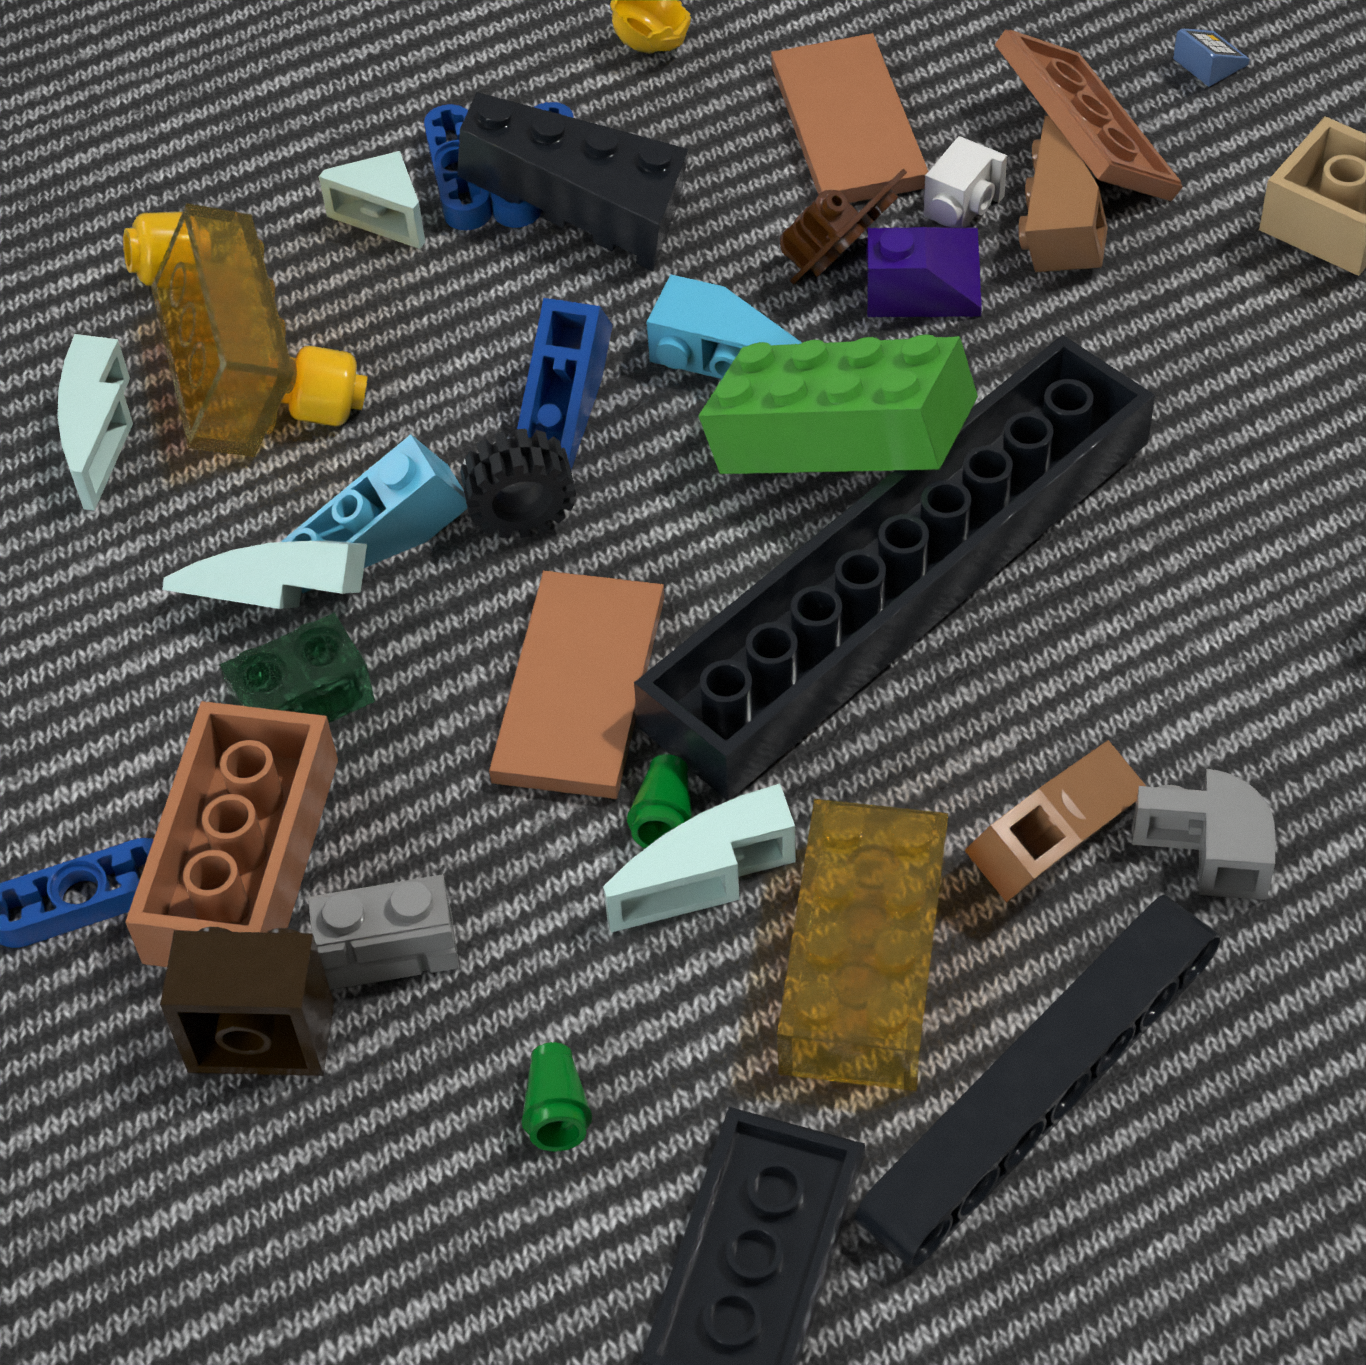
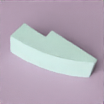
M74 334L62 369L58 389L57 418L62 448L83 509L95 511L133 425L124 396L130 377L118 339Z
M295 541L266 543L234 549L197 561L164 577L162 590L277 609L295 608L300 605L302 587L340 594L361 592L367 544L340 541Z
M776 784L747 793L706 810L665 833L632 858L603 886L610 931L615 932L740 900L739 876L795 863V824L781 785Z

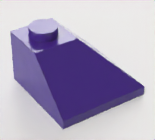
M895 227L866 229L867 317L981 316L978 228Z

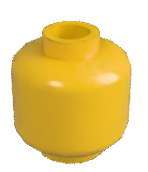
M184 212L142 213L136 217L132 228H125L123 250L126 268L129 273H136L139 280L145 285L159 286L191 283L197 275L199 264L208 262L209 248L206 232L204 230H196L193 220Z
M304 346L298 351L296 358L287 357L280 403L289 404L290 415L296 420L335 427L341 426L348 420L351 409L362 410L367 376L356 374L357 362L355 357L349 352Z

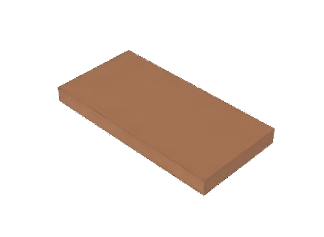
M1005 29L995 43V46L1095 177L1100 181L1172 201L1183 187L1180 179L1081 54L1013 30Z
M873 33L771 52V66L818 195L825 190H837L846 196L849 203L873 199L902 169L907 173L891 188L895 194L925 189V175L929 171Z
M543 570L489 769L491 783L611 799L618 798L637 717L634 682L648 671L665 598L664 584Z

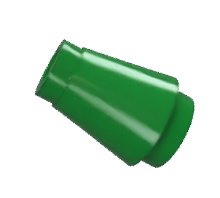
M663 754L651 761L650 768L628 812L627 823L631 829V835L634 841L643 848H647L662 835L692 818L688 765L678 756Z
M557 1042L539 1045L531 1053V1064L521 1121L523 1129L530 1135L531 1142L536 1147L546 1151H565L578 1146L585 1139L587 1129L592 1122V1113L572 1057V1051L565 1044Z

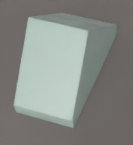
M400 151L324 169L319 175L327 217L418 249L425 243L419 201Z

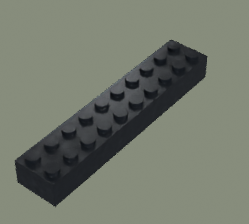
M1062 334L972 407L940 470H895L637 679L634 682L638 728L671 755L683 759L688 765V769L726 800H731L1145 447L1149 442L1155 394Z

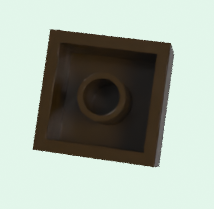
M205 927L199 931H174L160 1006L188 1073L324 1076L334 1001L312 933H300L288 928H276L269 930L267 933L232 932L221 927Z

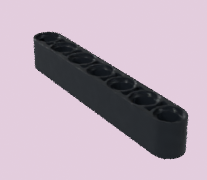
M1161 895L1155 899L876 1182L856 1211V1223L911 1269L923 1264L1202 973L1217 952L1222 935L1168 896Z

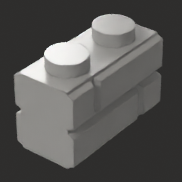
M443 874L308 897L311 933L314 935L330 990L421 975L426 970L434 973L459 968L452 912Z

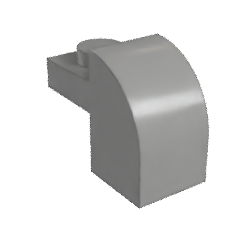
M1212 769L1206 770L1202 791L1188 790L1176 785L1138 787L1133 818L1132 845L1199 850L1198 895L1267 900L1275 868V824L1267 802L1255 788L1234 775Z

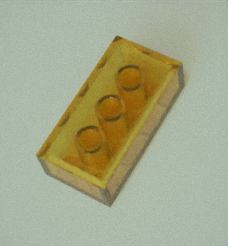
M186 203L151 289L188 449L255 457L265 435L271 434L274 430L277 410L285 393L289 394L293 390L297 376L296 362L290 358L285 341V322L283 318H279L274 300V281L268 278L266 271L264 244L257 237L251 214Z
M814 799L777 1031L779 1075L917 1091L946 859L949 813Z

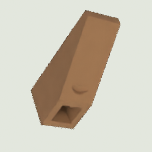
M1045 116L1041 139L1034 140L1032 144V161L1035 174L1034 177L1026 179L1025 196L1028 214L1027 216H1020L1018 226L1021 249L1030 251L1035 272L1102 268L1108 227L1099 187L1073 146L1050 116Z
M1107 740L992 823L964 851L1007 903L1136 803L1138 787L1146 785L1111 742Z

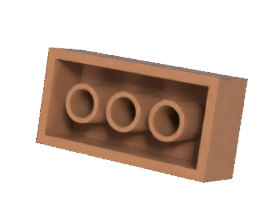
M201 701L125 922L142 964L167 967L174 931H199L205 927H221L232 932L267 933L269 930L276 928H288L338 763L327 716Z

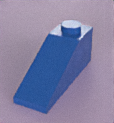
M543 298L517 429H526L528 438H532L536 430L546 432L547 441L554 436L560 441L561 448H565L572 470L602 381L613 325L600 306Z

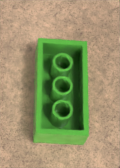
M925 334L910 339L879 340L874 337H866L851 342L824 343L821 340H809L801 344L770 345L769 343L759 342L741 348L700 412L699 419L720 474L940 470L978 395L960 336L934 337L933 335Z

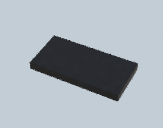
M728 1107L639 1365H800L864 1160L865 1143Z

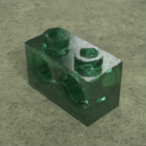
M335 612L317 621L305 623L286 635L257 648L247 649L237 657L219 664L232 705L327 716L328 723L375 702L367 664Z

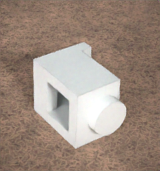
M958 136L925 175L924 217L950 228H966L977 214L983 215L987 211L992 200L999 203L1003 199L1005 194L1007 155Z

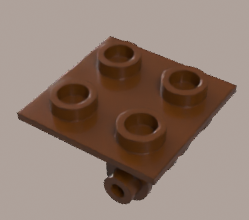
M902 169L859 213L847 201L846 196L842 192L837 190L821 192L815 201L780 236L782 253L801 269L790 282L794 285L809 269L818 277L898 198L891 188L907 172Z

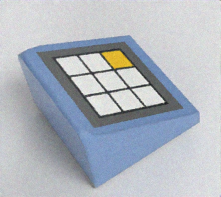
M1184 28L1178 30L1176 34L1173 59L1208 87L1249 65L1250 59L1214 31Z

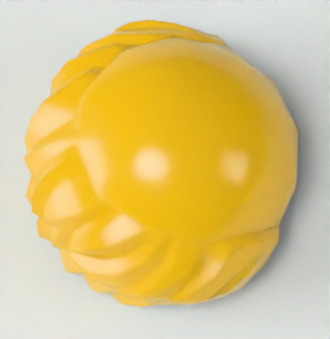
M611 0L610 7L613 11L611 17L614 31L623 44L638 52L648 54L657 51H671L683 44L690 25L691 16L686 8L682 6L681 1Z

